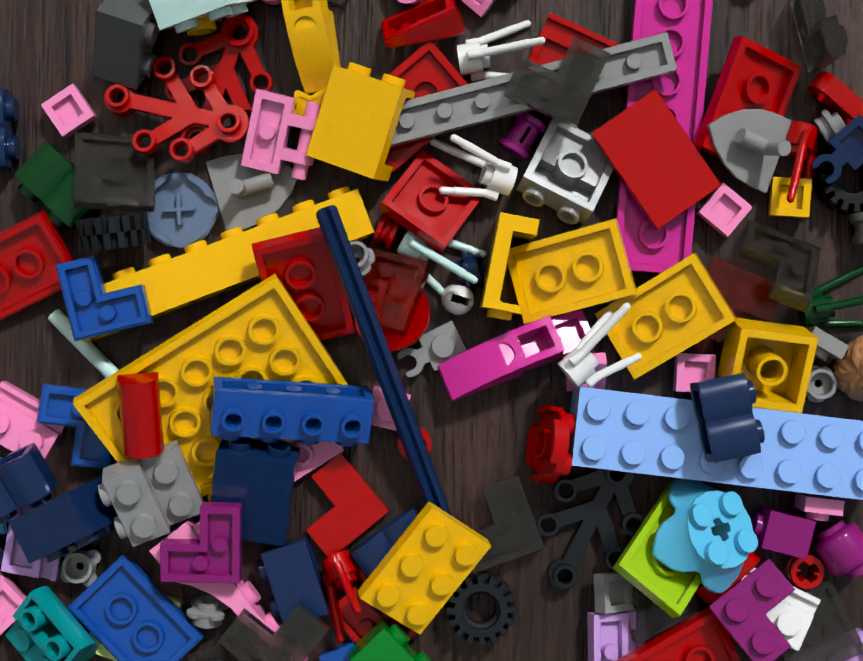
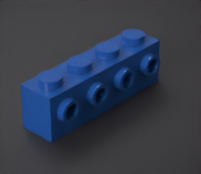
M214 376L209 419L210 432L212 436H218L220 439L227 441L239 440L241 437H250L267 443H275L280 441V439H289L306 445H314L319 443V441L335 442L344 447H353L357 443L369 444L374 398L369 386Z

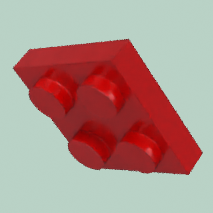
M422 150L382 200L378 209L442 254L483 197L441 194L439 192L440 187H476Z

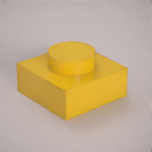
M772 177L768 216L809 218L812 179L800 178L795 200L789 203L787 202V194L791 178Z

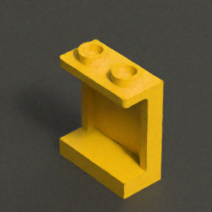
M349 62L347 69L333 65L306 155L371 179L389 181L393 167L385 164L405 99H414L416 92L404 88L406 80L383 73L382 80L370 77L372 70L370 68Z
M500 212L498 215L479 307L487 309L486 317L511 321L512 314L519 315L522 313L523 306L501 302V291L512 237L531 241L537 236L539 219Z

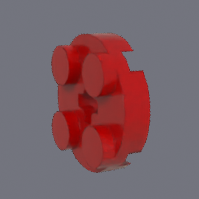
M545 404L540 406L535 413L542 415L538 425L531 424L526 444L527 467L534 468L535 474L529 475L532 481L552 484L557 481L559 476H567L570 473L572 457L568 453L569 439L575 429V416L566 413L562 407Z

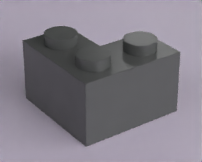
M104 0L96 9L93 76L137 90L145 77L150 78L152 76L153 64L157 59V56L152 54L153 45L158 38L160 29L149 0Z

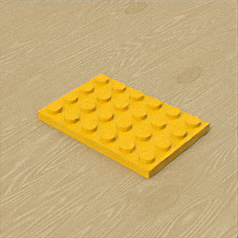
M275 273L73 398V405L117 463L126 460L129 457L124 455L117 375L158 372L164 445L175 440L178 441L202 497H204L212 490L209 476L214 474L216 451L222 440L218 436H212L210 432L209 419L214 376L349 384ZM280 439V441H284L287 443H291L294 441L289 439Z

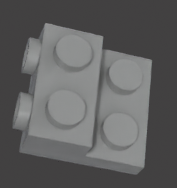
M553 116L516 190L523 193V199L530 205L541 207L545 204L557 210L558 218L565 223L577 224L580 222L585 224L593 213L613 168L590 134Z
M177 440L165 444L164 451L158 456L147 459L128 458L103 468L102 484L98 485L99 495L103 504L106 507L113 505L118 516L114 517L113 520L119 537L121 539L128 537L133 547L170 533V525L199 515L200 505L202 502H205Z

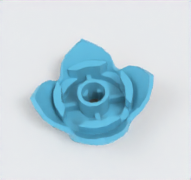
M688 479L675 480L669 491V503L675 509V512L657 530L651 555L672 570L699 572L701 583L707 590L719 594L723 593L738 578L749 553L757 549L758 539L753 531L750 516L743 506L742 499L735 492L725 493L700 481Z

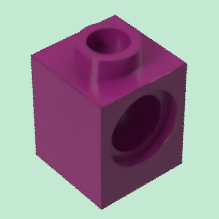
M761 505L759 514L755 513L751 521L753 531L758 539V546L763 549L807 560L816 521L805 518L802 515Z

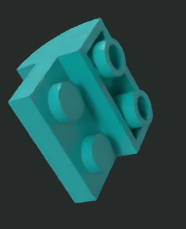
M48 586L36 588L28 594L13 614L16 621L5 635L26 661H87L94 656L98 649V644Z

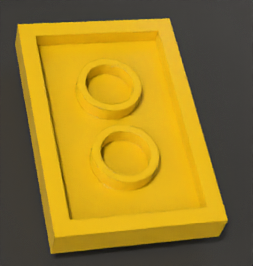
M617 218L516 246L509 250L507 264L518 304L523 306L521 315L524 324L547 316L552 317L637 294Z
M693 253L636 288L637 294L620 298L595 313L597 319H600L607 310H611L614 314L624 303L630 304L631 308L607 335L621 359L628 358L636 353L642 355L640 361L627 367L634 380L737 320L696 253Z
M428 501L357 592L361 600L416 633L421 634L491 548V544L487 538Z

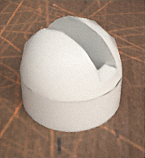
M451 284L443 291L441 302L446 311L455 315H462L471 310L474 304V296L467 286ZM455 294L467 298L465 305L452 302V295Z

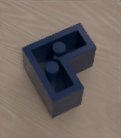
M102 476L8 521L29 564L45 557L47 563H50L68 554V545L74 543L76 548L79 549L116 529L113 520L114 517L118 516L113 505L106 507L99 495L98 485L102 484Z

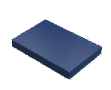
M126 552L67 607L117 661H179L205 636Z

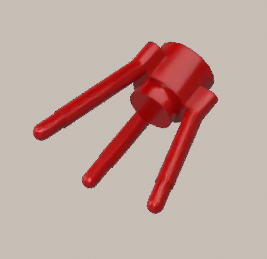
M791 121L785 139L791 144V151L787 156L795 158L787 194V202L789 203L795 200L805 159L804 178L812 179L813 185L814 169L810 165L815 159L819 143L816 142L819 128L800 121Z
M349 550L337 552L324 559L321 563L325 571L321 578L327 590L333 625L339 643L344 642V634L334 586H336L337 590L344 589L354 613L360 614L361 607L352 585L358 581L356 575L363 582L367 579L362 569L353 560ZM393 619L396 624L401 625L400 622Z

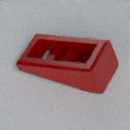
M427 0L381 22L384 43L387 48L453 37L466 32L455 0Z

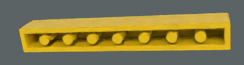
M345 186L328 193L329 200L315 205L313 200H308L293 206V213L279 218L277 213L264 216L256 220L257 227L244 232L242 227L227 230L220 234L222 240L207 245L206 240L192 243L184 247L185 254L175 258H171L170 254L155 257L148 261L150 267L136 272L134 267L118 271L112 274L113 281L104 284L105 290L108 293L141 284L145 285L152 318L154 319L260 279L252 251V243L318 228L320 225L316 212L324 207L331 205L337 207L350 242L374 236L375 231L359 190L351 191L349 186ZM113 332V333H109V334H105V335H101V336H97V337L85 339V340H82V341H83V342L95 341V340L101 339V338H103V337L109 336V335L114 334V333H117V332Z

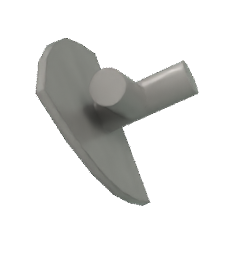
M742 109L725 114L708 124L707 127L713 147L723 165L736 179L749 187L767 193L779 156H787L791 151V144L785 139L792 120L763 109Z
M243 153L207 161L206 165L226 231L236 227H242L243 230L257 225L256 220L278 211L292 194L298 179L291 177L293 168L283 163L281 174H274L241 166Z

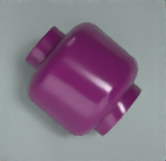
M842 519L816 535L819 541L815 545V551L832 576L840 577L847 574L850 580L863 574V532L856 523L845 524Z

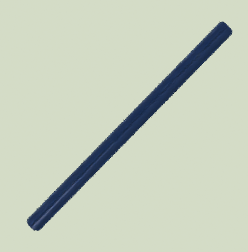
M335 205L324 207L316 212L318 223L424 504L426 505L430 501L451 515L338 209Z

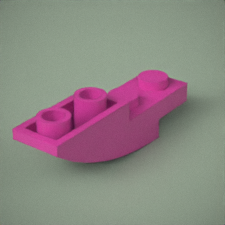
M582 309L571 311L552 319L550 316H547L481 343L439 364L437 368L451 402L521 377L528 370L565 357L576 347L591 328Z

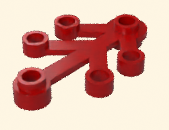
M240 14L226 18L221 25L220 33L195 44L186 43L179 49L178 57L188 68L201 65L204 56L224 49L220 62L209 68L215 76V85L221 95L224 97L227 90L233 105L241 107L246 113L252 112V107L235 72V66L240 54L251 74L249 83L252 90L256 92L255 82L260 77L268 79V86L262 90L272 92L274 88V81L270 74L264 71L254 48L259 38L257 24L248 15ZM238 28H244L247 31L246 37L242 40L234 39V32ZM188 50L197 51V58L192 62L185 61V53ZM199 74L196 82H206L209 74ZM190 76L181 79L189 94L197 91L190 81ZM165 85V95L169 100L176 103L169 89ZM205 98L201 109L213 111L207 98ZM194 124L181 133V138L190 140L208 127ZM213 144L195 155H204L208 153L213 147ZM183 145V147L188 151V146Z
M162 56L155 60L153 72L161 82L166 84L176 103L135 94L131 88L117 83L111 85L104 94V103L115 116L127 117L133 112L139 111L170 118V120L151 131L141 129L133 135L132 144L142 155L153 154L159 145L194 124L208 128L190 140L177 138L170 144V155L180 164L191 162L195 154L219 140L225 143L239 142L248 132L250 120L247 113L237 105H227L215 85L213 72L206 65L195 66L190 72V81L197 90L204 92L213 111L200 109L196 106L178 76L179 70L177 65L167 56ZM164 65L172 66L168 74H160L161 67ZM201 73L209 74L207 81L204 83L196 82L198 75ZM123 92L125 94L124 99L119 103H114L113 97L117 93ZM233 117L236 119L233 127H223V123L227 118ZM151 137V143L148 147L141 148L139 146L141 139ZM180 146H188L186 155H176V151Z

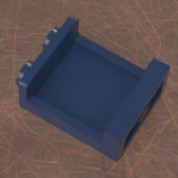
M241 437L235 441L221 440L215 457L211 502L242 503V540L282 547L285 545L291 525L292 514H290L296 464L300 454L299 447L291 446L284 441L267 443L250 437Z

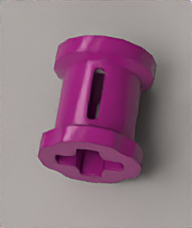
M523 112L515 115V123L506 138L499 140L498 145L517 158L527 161L530 156L528 150L538 134L544 133L547 127L534 116Z

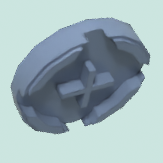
M176 172L162 175L150 184L142 200V212H147L150 234L154 239L166 246L184 248L192 243L205 240L210 236L218 221L219 206L215 193L207 182L192 173Z

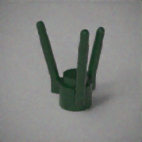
M863 265L819 286L804 289L805 296L797 298L798 313L804 327L816 326L819 329L863 327V320L829 319L836 315V310L863 305V296L834 302L830 294L823 295L824 292L862 274Z

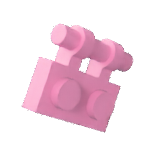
M256 89L241 166L281 174L283 161L285 160L294 163L291 177L306 180L308 168L313 166L314 158L307 156L306 153L321 104L307 101L304 116L294 114L297 98ZM291 126L301 128L297 149L287 147Z

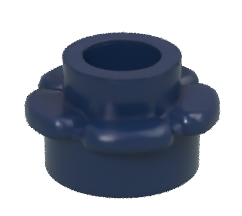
M463 252L462 260L456 261V264L476 276L478 282L473 284L458 275L457 278L460 283H466L469 289H473L476 284L485 282L483 261L479 253L468 255L467 252Z

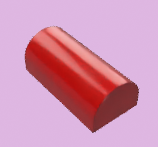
M158 372L117 375L124 455L133 459H147L160 455L164 451Z

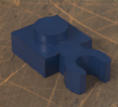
M860 114L827 141L834 151L831 154H823L816 157L810 165L813 169L822 162H829L832 165V174L824 180L827 184L836 181L840 177L842 166L845 163L853 171L863 164V117Z

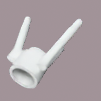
M526 20L479 38L466 39V44L457 45L461 75L471 74L472 82L509 74L483 71V68L491 67L489 56L542 45L545 43V38L537 37L488 47L487 43L529 28L531 22Z
M456 134L451 135V141L470 153L437 139L430 142L432 146L482 168L479 183L484 184L485 189L440 187L439 192L441 194L484 197L493 201H497L499 194L504 196L510 194L518 172V168L512 166V163L493 156Z
M624 303L614 314L611 310H607L576 347L557 363L576 387L586 382L591 388L601 379L642 359V355L636 353L596 372L594 368L599 365V362L590 352L631 308L629 303Z

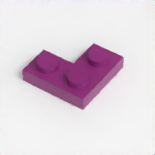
M202 502L200 505V540L163 539L160 543L161 582L240 584L242 579V503Z
M770 558L708 607L750 661H774L791 647L789 642L766 616V613L794 592L795 588Z

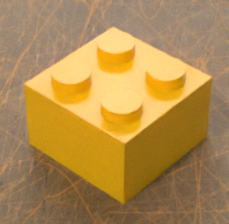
M736 318V321L727 325L717 378L744 373L746 379L752 381L756 391V403L752 404V407L802 413L819 338L804 326Z

